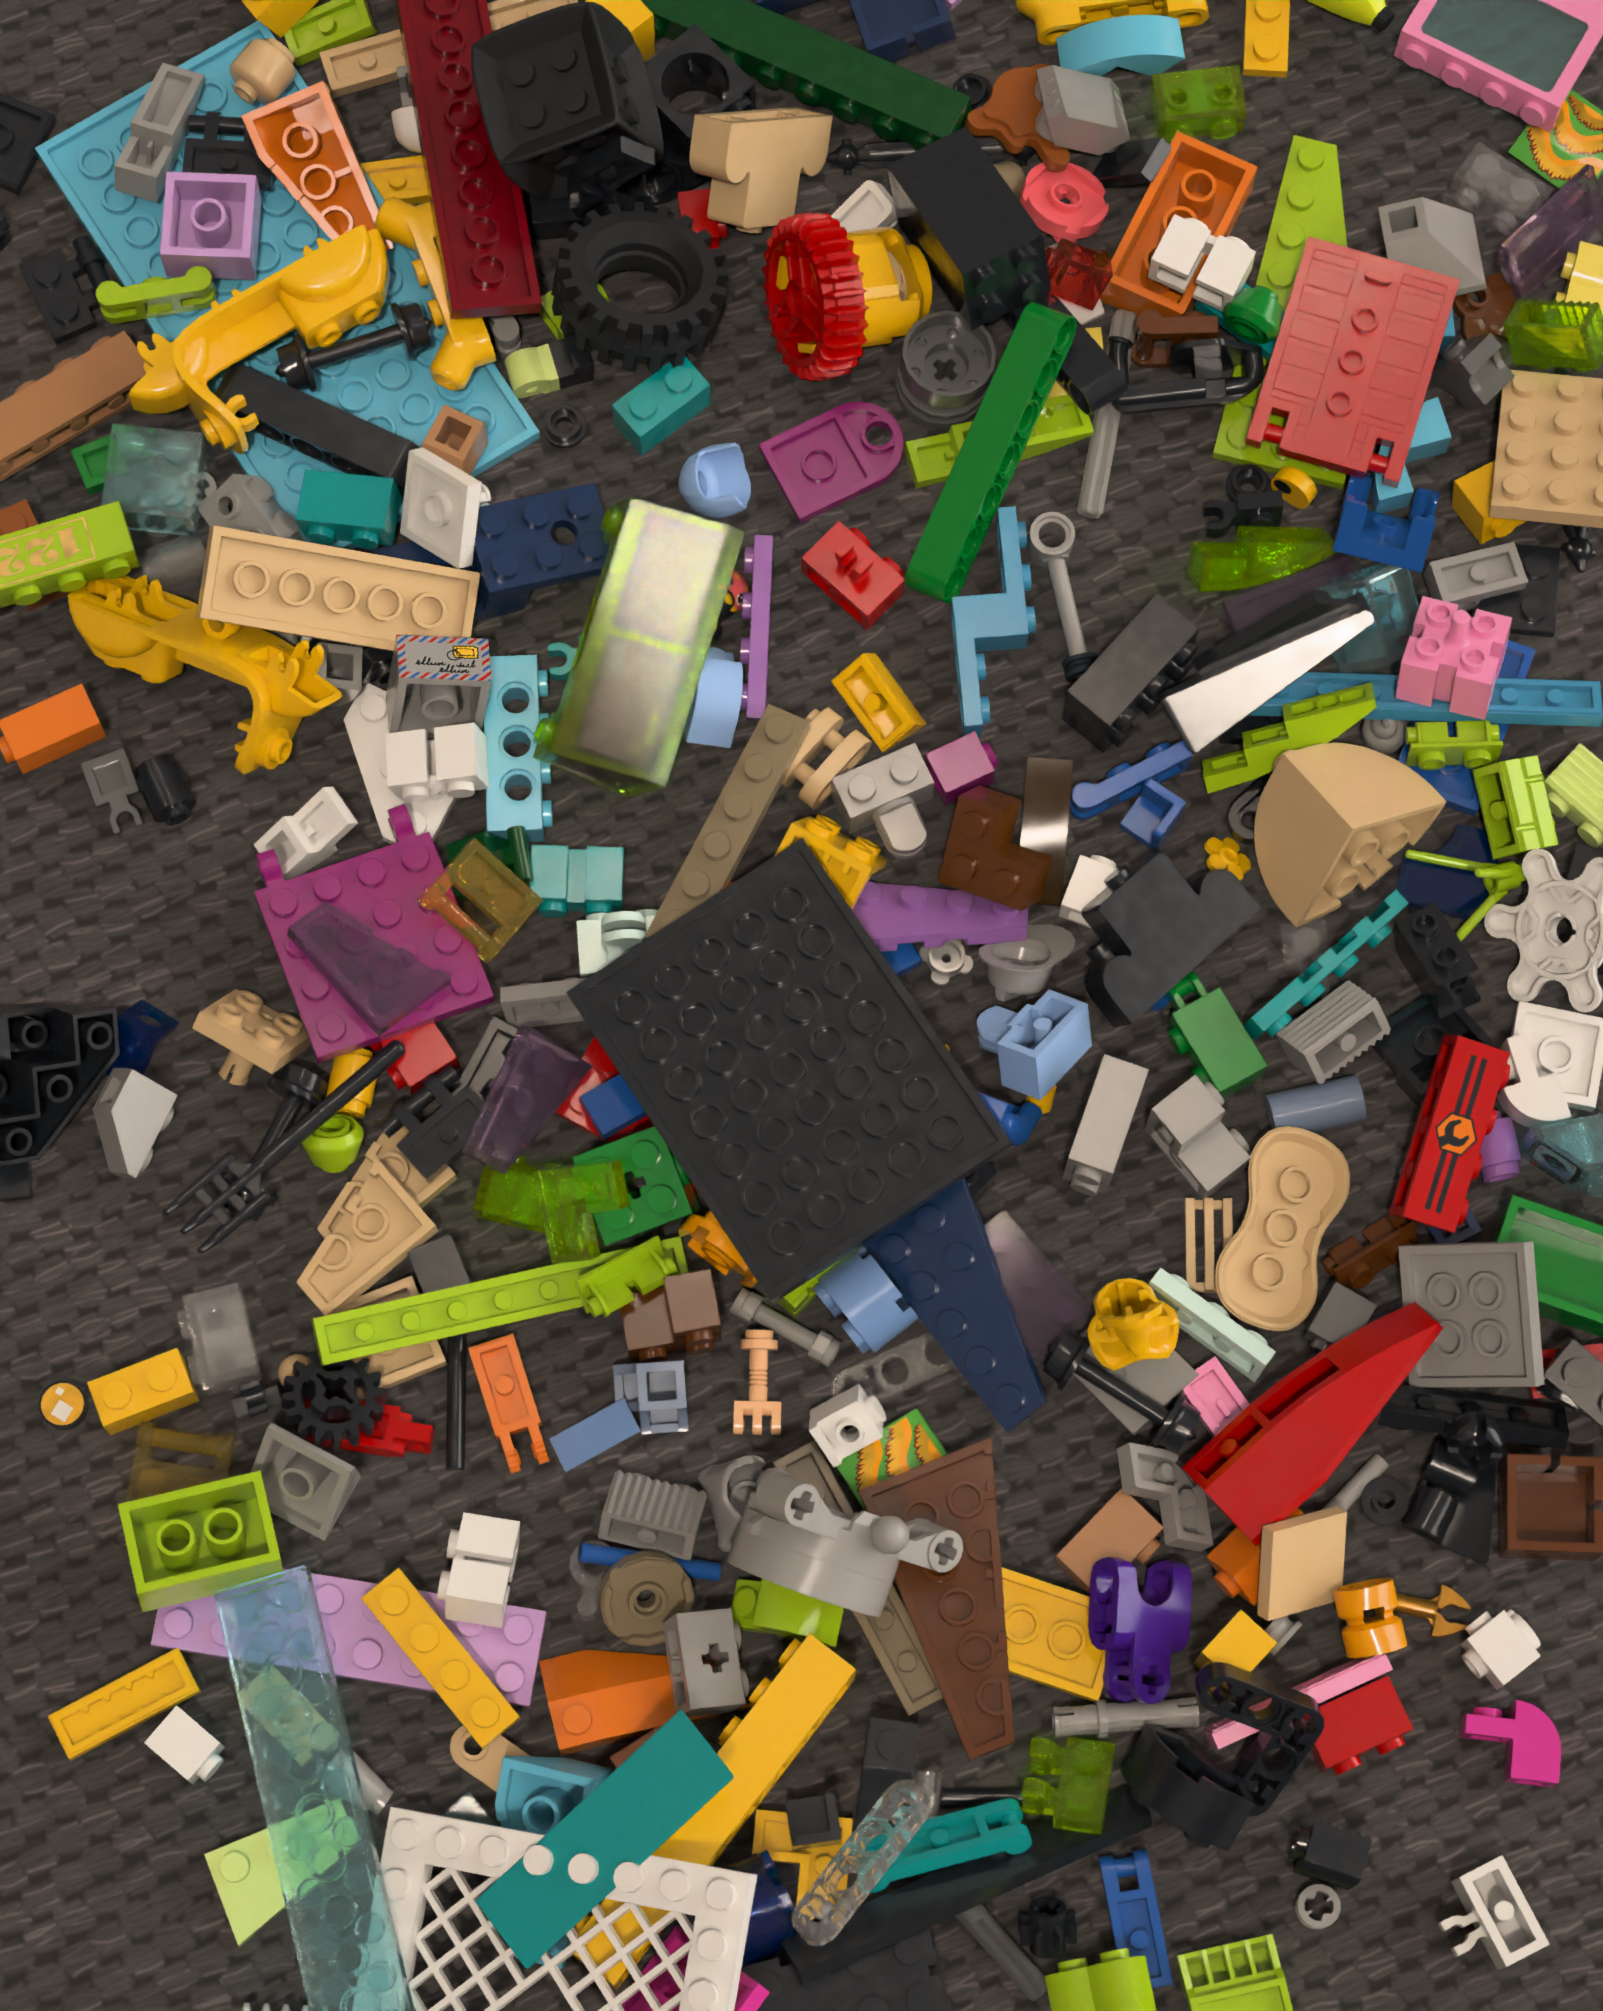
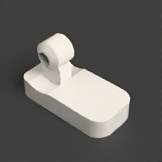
M871 180L865 181L831 215L832 218H836L840 222V227H844L847 232L893 227L897 224L893 198L882 184Z

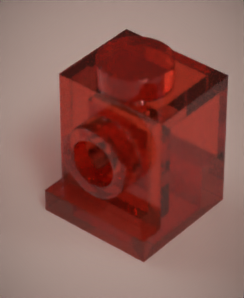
M1061 238L1056 249L1048 247L1045 250L1051 291L1048 294L1093 311L1113 276L1109 252L1102 249L1097 252Z

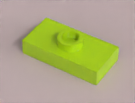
M332 0L309 10L284 36L288 48L295 58L294 63L297 66H301L320 58L319 52L360 41L376 34L377 30L367 0Z

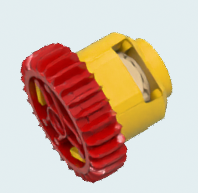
M813 212L796 214L795 216L782 219L772 229V237H769L767 240L769 250L763 254L766 266L761 269L765 275V284L761 286L765 289L766 301L763 304L767 305L769 315L766 320L771 323L772 332L770 336L777 340L776 351L783 353L782 362L785 365H789L790 371L793 374H797L801 380L821 381L849 374L851 369L856 367L858 363L857 358L863 354L862 347L892 343L893 337L907 335L912 325L929 313L932 303V280L927 261L921 250L915 245H906L904 237L895 229L880 227L847 232L844 227H840V222L836 218H832L828 213Z

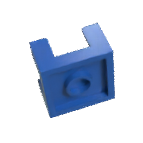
M1366 474L1365 479L1350 475L1338 519L1333 551L1422 573L1436 523V516L1434 514L1439 499V492L1418 488L1409 519L1407 520L1368 510L1366 502L1372 484V477Z

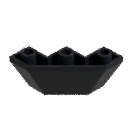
M57 1003L0 1005V1166L40 1160L120 1055L116 1008Z

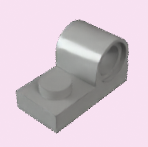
M1514 541L1429 562L1423 574L1431 598L1458 604V610L1466 612L1474 609L1482 599L1522 590L1528 584V579Z

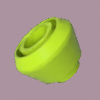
M336 1113L301 1144L315 1166L328 1173H338L346 1170L357 1159L364 1138V1129L351 1116Z

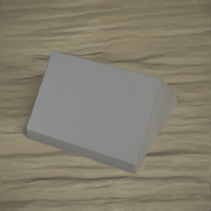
M270 1423L266 1429L251 1472L261 1470L267 1501L272 1514L323 1541L327 1539L361 1478L354 1466L273 1423Z

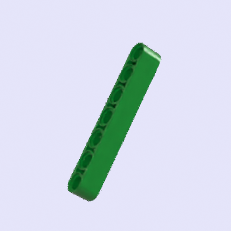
M1035 302L1029 303L1024 308L909 563L905 578L906 586L909 589L946 604L951 603L952 597L959 595L1073 342L1077 327L1075 317Z

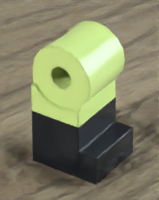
M575 332L564 335V339L542 346L520 349L505 358V369L512 391L517 398H526L540 393L546 394L593 381L592 363L588 350L582 352L575 347L577 339Z

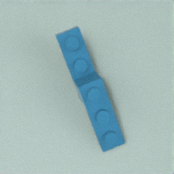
M1016 506L997 508L996 531L1003 593L952 597L950 613L963 736L975 731L978 738H981L983 724L990 723L988 696L980 697L979 681L986 680L984 653L976 654V652L1027 648L1029 634L1036 633L1034 606L1026 607L1024 591H1031L1030 565L1021 564L1020 549L1027 548L1025 521L1017 522Z

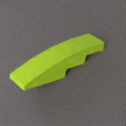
M1068 394L1048 398L1019 461L1050 452L1092 436L1094 430L1090 417L1076 405ZM973 421L951 425L949 432L945 434L905 442L903 449L915 489L947 481Z
M1372 682L1283 704L1284 722L1242 732L1244 750L1202 760L1203 778L1208 794L1254 780L1274 771V762L1287 750H1298L1317 744L1328 743L1340 736L1377 708Z

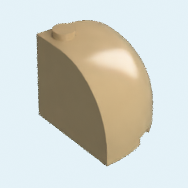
M1334 742L1317 744L1298 750H1287L1274 762V771L1263 789L1255 815V852L1264 883L1277 906L1295 927L1319 919L1341 907V902L1338 899L1351 892L1357 884L1364 891L1393 867L1388 859L1400 851L1407 842L1415 845L1431 826L1447 801L1418 773L1398 760L1376 750L1354 744Z

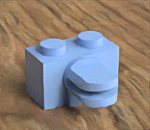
M1050 989L1034 1005L1027 1003L1019 1013L1000 1006H994L980 1013L977 1018L979 1046L982 1049L998 1054L1002 1086L1041 1100L1092 1046L1088 1004Z

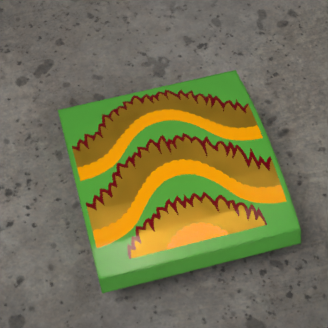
M1571 89L1561 106L1551 133L1538 126L1528 124L1509 149L1508 154L1580 204L1603 174V111Z
M916 1408L883 1428V1438L843 1458L842 1464L836 1467L865 1510L859 1490L948 1455V1452L919 1408Z

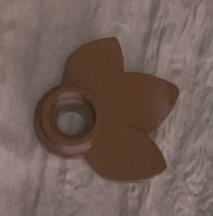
M1494 273L1485 279L1487 289L1472 292L1479 298L1480 303L1474 302L1471 299L1470 293L1455 296L1452 309L1457 316L1462 318V331L1466 339L1490 332L1495 338L1498 336L1508 339H1521L1530 334L1528 315L1523 306L1518 303L1526 294L1527 287L1516 277L1505 273Z

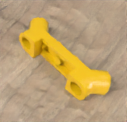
M1015 0L1017 11L1035 23L1037 40L1040 44L1046 46L1057 44L1056 38L1075 28L1081 27V25L1114 17L1162 14V16L1179 19L1180 28L1201 25L1209 18L1206 0Z
M393 196L382 203L376 216L375 228L380 231L382 238L410 249L416 254L417 260L411 261L419 287L427 285L432 296V300L426 301L430 317L434 326L443 325L446 333L429 369L433 380L438 385L452 391L465 389L474 368L496 362L488 331L482 317L450 319L430 201L414 206Z

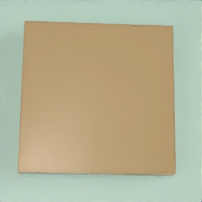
M1334 1506L1262 1526L1258 1616L1270 1621L1335 1602L1332 1590L1343 1586L1347 1511Z

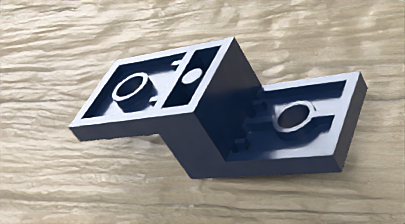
M591 483L479 507L473 562L471 566L460 569L480 573L473 622L525 610L531 590L617 572L620 563L596 485ZM561 527L569 529L574 534L575 541L569 545H560L552 539L550 532ZM415 542L371 550L372 554L457 569Z

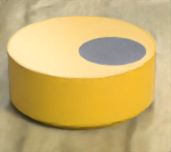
M1281 467L1271 480L1272 490H1281L1283 500L1298 509L1307 508L1317 495L1316 485L1313 480L1303 471L1294 467Z

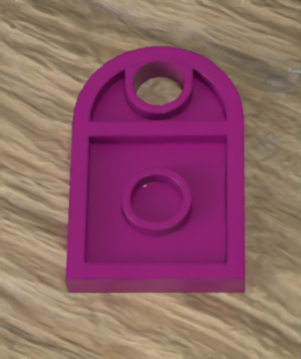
M849 402L760 443L759 451L799 524L888 481L895 474L901 463L904 443L901 428L888 411L868 402ZM873 427H883L890 432L891 440L883 446H874L867 441L865 435Z

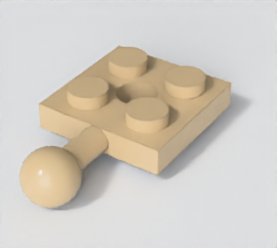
M411 1275L359 1296L341 1312L419 1295V1292ZM438 1340L352 1359V1361L358 1363L360 1360L368 1358L370 1362L367 1373L379 1371L381 1373V1382L378 1387L384 1389L391 1388L447 1365ZM294 1354L286 1357L281 1362L278 1369V1378L282 1386L284 1385L285 1376H294L292 1374L293 1364L299 1361L307 1366L308 1357ZM359 1387L356 1395L360 1399H364V1394Z

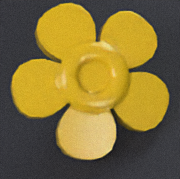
M1211 837L1205 842L1204 848L1210 854L1206 859V863L1211 871L1224 869L1232 872L1241 881L1244 877L1243 873H1247L1251 869L1250 860L1246 855L1238 853L1240 846L1233 839L1225 837L1221 841L1216 837Z

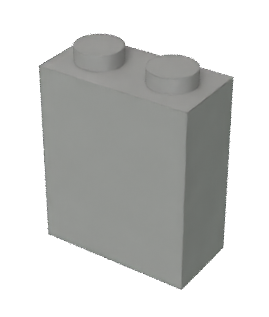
M1104 1054L1063 1175V1179L1071 1181L1070 1187L1073 1190L1090 1196H1096L1097 1191L1107 1194L1149 1069Z

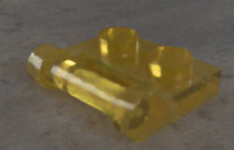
M476 838L468 841L436 880L426 888L417 901L427 910L433 908L478 949L476 954L484 962L488 963L498 954L543 899ZM452 885L499 926L491 936L445 895Z
M141 1421L137 1433L136 1451L126 1502L229 1478L236 1436L222 1433L219 1438L160 1429L157 1428L156 1423ZM153 1447L216 1456L214 1470L151 1460Z

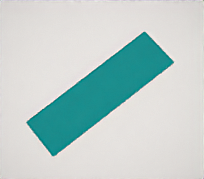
M679 1710L536 1844L546 1846L553 1854V1866L548 1873L540 1876L530 1874L524 1867L522 1857L489 1887L476 1902L523 1966L528 1969L616 1888L613 1876L615 1869L621 1863L633 1862L640 1866L725 1787L734 1776L684 1711ZM577 1854H590L598 1862V1875L591 1883L579 1884L574 1882L569 1876V1862Z

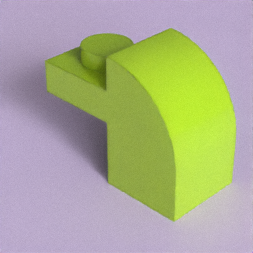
M737 1579L731 1605L733 1622L736 1621L742 1631L776 1634L792 1641L796 1638L802 1643L810 1633L825 1646L836 1647L844 1610L843 1607L804 1595L765 1579L761 1581Z

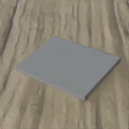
M1086 1328L1080 1334V1336L1087 1337L1088 1328ZM1091 1346L1084 1355L1085 1358L1164 1407L1179 1396L1182 1390L1199 1375L1175 1350H1173L1168 1358L1144 1359L1116 1371L1103 1366L1095 1357ZM1075 1373L1072 1374L1133 1436L1150 1422L1149 1419Z

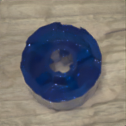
M767 1849L724 1867V1869L757 1875L742 1962L743 1966L782 1950L780 1941L803 1931L795 1912H793L795 1909L789 1894L777 1876L778 1872Z

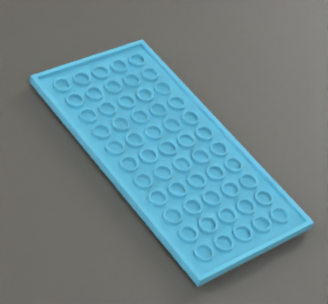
M256 21L177 66L204 75V83L194 115H206L207 111L221 112L224 117H241V115L266 105L257 101L249 104L234 92L232 86L235 82L230 74V65L249 41L256 38L266 40L268 37L276 39L269 28L260 21ZM296 68L293 82L277 100L308 87ZM152 81L35 147L38 158L122 286L141 284L142 281L150 277L176 278L166 276L160 257L165 187L157 203L115 190L114 165L131 135L130 122ZM188 130L172 172H182L186 138L204 139V133H191ZM222 134L220 140L243 141L244 136ZM363 169L374 199L380 209L384 199ZM275 175L272 191H260L262 202L256 280L213 279L217 293L216 301L219 305L232 298V290L237 289L243 292L304 257L303 249L305 245L314 251L318 249L316 239L321 238L327 242L332 241ZM392 242L394 249L387 251L390 270L388 293L379 316L368 324H357L343 332L341 337L332 345L395 325L390 304L394 302L400 306L418 303L423 317L432 321L426 301L432 300V296L427 285L423 287L418 285L411 261L417 260L414 251ZM212 307L144 320L153 333L161 335L171 343L180 335L182 330L197 318L212 310ZM433 322L430 330H428L432 346L417 352L415 359L409 361L402 343H394L312 370L318 391L311 392L309 389L299 390L405 438L420 448L444 404L484 422L488 444L471 474L472 477L478 476L540 439V431L494 363L474 368L465 389L452 391L446 389L433 380L429 369L446 336L443 325L435 327ZM294 329L236 363L287 385L285 377L282 378L275 374L276 368L280 364L276 348L290 343L293 340V335L298 334V332ZM301 338L306 353L324 348L319 346L315 349H309ZM228 368L219 372L207 382V386L213 394L216 392ZM252 430L245 432L248 449L243 454H238L229 448L246 475L259 476L271 486L274 492L273 498L282 511L288 513L294 520L296 519L305 469L344 473ZM404 497L401 499L397 523L402 519ZM299 527L297 532L305 542L315 543L305 537ZM334 540L332 544H321L349 550L358 547L352 544V542Z

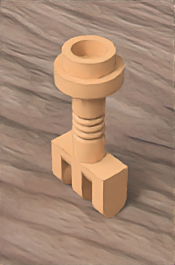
M745 1330V1339L740 1340V1349L750 1350V1385L748 1401H734L733 1434H743L745 1428L743 1416H753L752 1435H762V1416H772L770 1420L771 1435H781V1402L767 1401L768 1387L766 1385L768 1382L766 1380L768 1377L766 1375H768V1351L778 1350V1340H773L774 1331Z

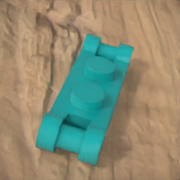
M1006 1798L863 1836L852 1843L851 1853L855 1864L861 1866L858 1876L863 1890L874 1893L885 1889L892 1881L1004 1851L1013 1855L1023 1853L1032 1845V1839L1027 1826L1021 1824L1023 1813L1019 1802L1012 1798ZM994 1826L999 1827V1828L992 1829V1830H989V1829H988V1828L994 1827ZM890 1854L893 1855V1856H891V1857L881 1859L882 1856H886V1855H890Z

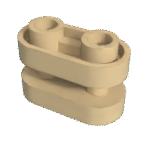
M830 707L825 708L821 712L814 709L805 718L810 721L811 729L782 782L784 787L790 786L796 779L803 783L804 786L798 797L813 810L817 809L831 794V778L854 769L866 755L872 743L871 740L858 730L852 731L846 738L842 736L838 731L844 719ZM827 746L833 752L817 770H814L809 764Z

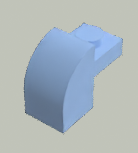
M689 647L685 659L689 690L681 716L685 740L688 743L730 748L742 700V662H735L733 653L725 652L716 647H706L704 649Z

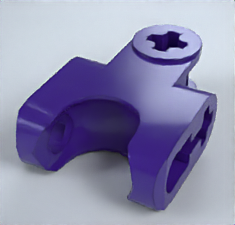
M1106 1557L1094 1564L1090 1580L1088 1630L1091 1643L1097 1649L1106 1650L1103 1682L1107 1694L1112 1699L1128 1702L1136 1698L1139 1702L1145 1704H1155L1166 1697L1171 1684V1653L1181 1652L1186 1647L1190 1635L1192 1577L1191 1571L1185 1564L1175 1560H1165L1153 1564L1147 1570L1145 1586L1141 1595L1138 1590L1136 1568L1129 1561L1118 1557ZM1118 1676H1129V1681L1119 1680ZM1145 1676L1155 1677L1156 1681H1145Z

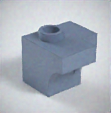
M684 1360L613 1365L615 1402L625 1398L631 1412H640L641 1435L689 1431Z

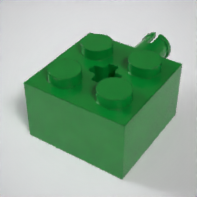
M655 1126L572 1157L605 1246L615 1244L701 1211L691 1180ZM632 1173L636 1178L644 1177L646 1185L640 1188L641 1196L637 1191L631 1192L628 1187V1183L633 1180Z

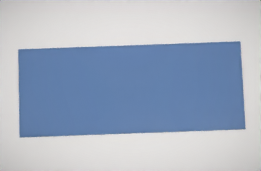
M622 1398L551 1437L550 1442L564 1471L567 1472L640 1432V1429L625 1398Z

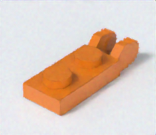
M510 1334L469 1347V1354L495 1437L501 1441L511 1474L521 1471V1460L510 1436L519 1432L529 1430L532 1440L531 1448L539 1465L549 1462L539 1426L542 1425L514 1335Z

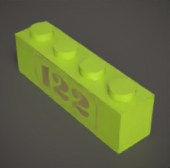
M116 501L0 536V608L12 604L19 606L30 605L39 601L42 595L59 590L61 592L77 591L83 588L86 582L102 577L117 579L127 575L132 568L139 567L140 564L120 502Z

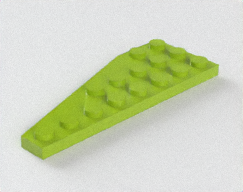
M1297 135L1293 136L1256 285L1267 287L1277 294L1278 302L1284 312L1286 311L1308 236L1347 247L1337 145ZM1263 357L1264 373L1258 388L1233 404H1225L1212 458L1240 465L1253 464L1259 466L1264 471L1277 473L1281 467L1290 466L1303 471L1314 483L1343 489L1347 475L1345 473L1278 454L1280 445L1265 440L1262 441L1260 449L1245 445L1270 361ZM1243 364L1234 368L1232 377L1244 376ZM1271 414L1268 423L1285 427L1288 418Z

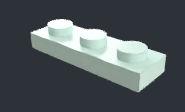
M1160 1268L1148 1285L1152 1287L1158 1300L1165 1302L1175 1309L1179 1320V1328L1255 1383L1276 1351L1268 1346L1267 1341L1260 1334L1253 1330H1246L1233 1321L1222 1306L1214 1302H1207L1192 1291L1188 1282L1176 1274H1169Z

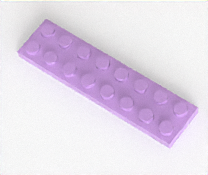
M283 1569L285 1576L283 1579L157 1609L151 1640L152 1647L170 1650L178 1647L183 1652L269 1666L272 1664L275 1667L437 1693L362 1601L361 1598L378 1585L376 1583ZM417 1590L510 1705L531 1708L547 1611L507 1605L502 1628L445 1619V1600L437 1599L438 1593Z

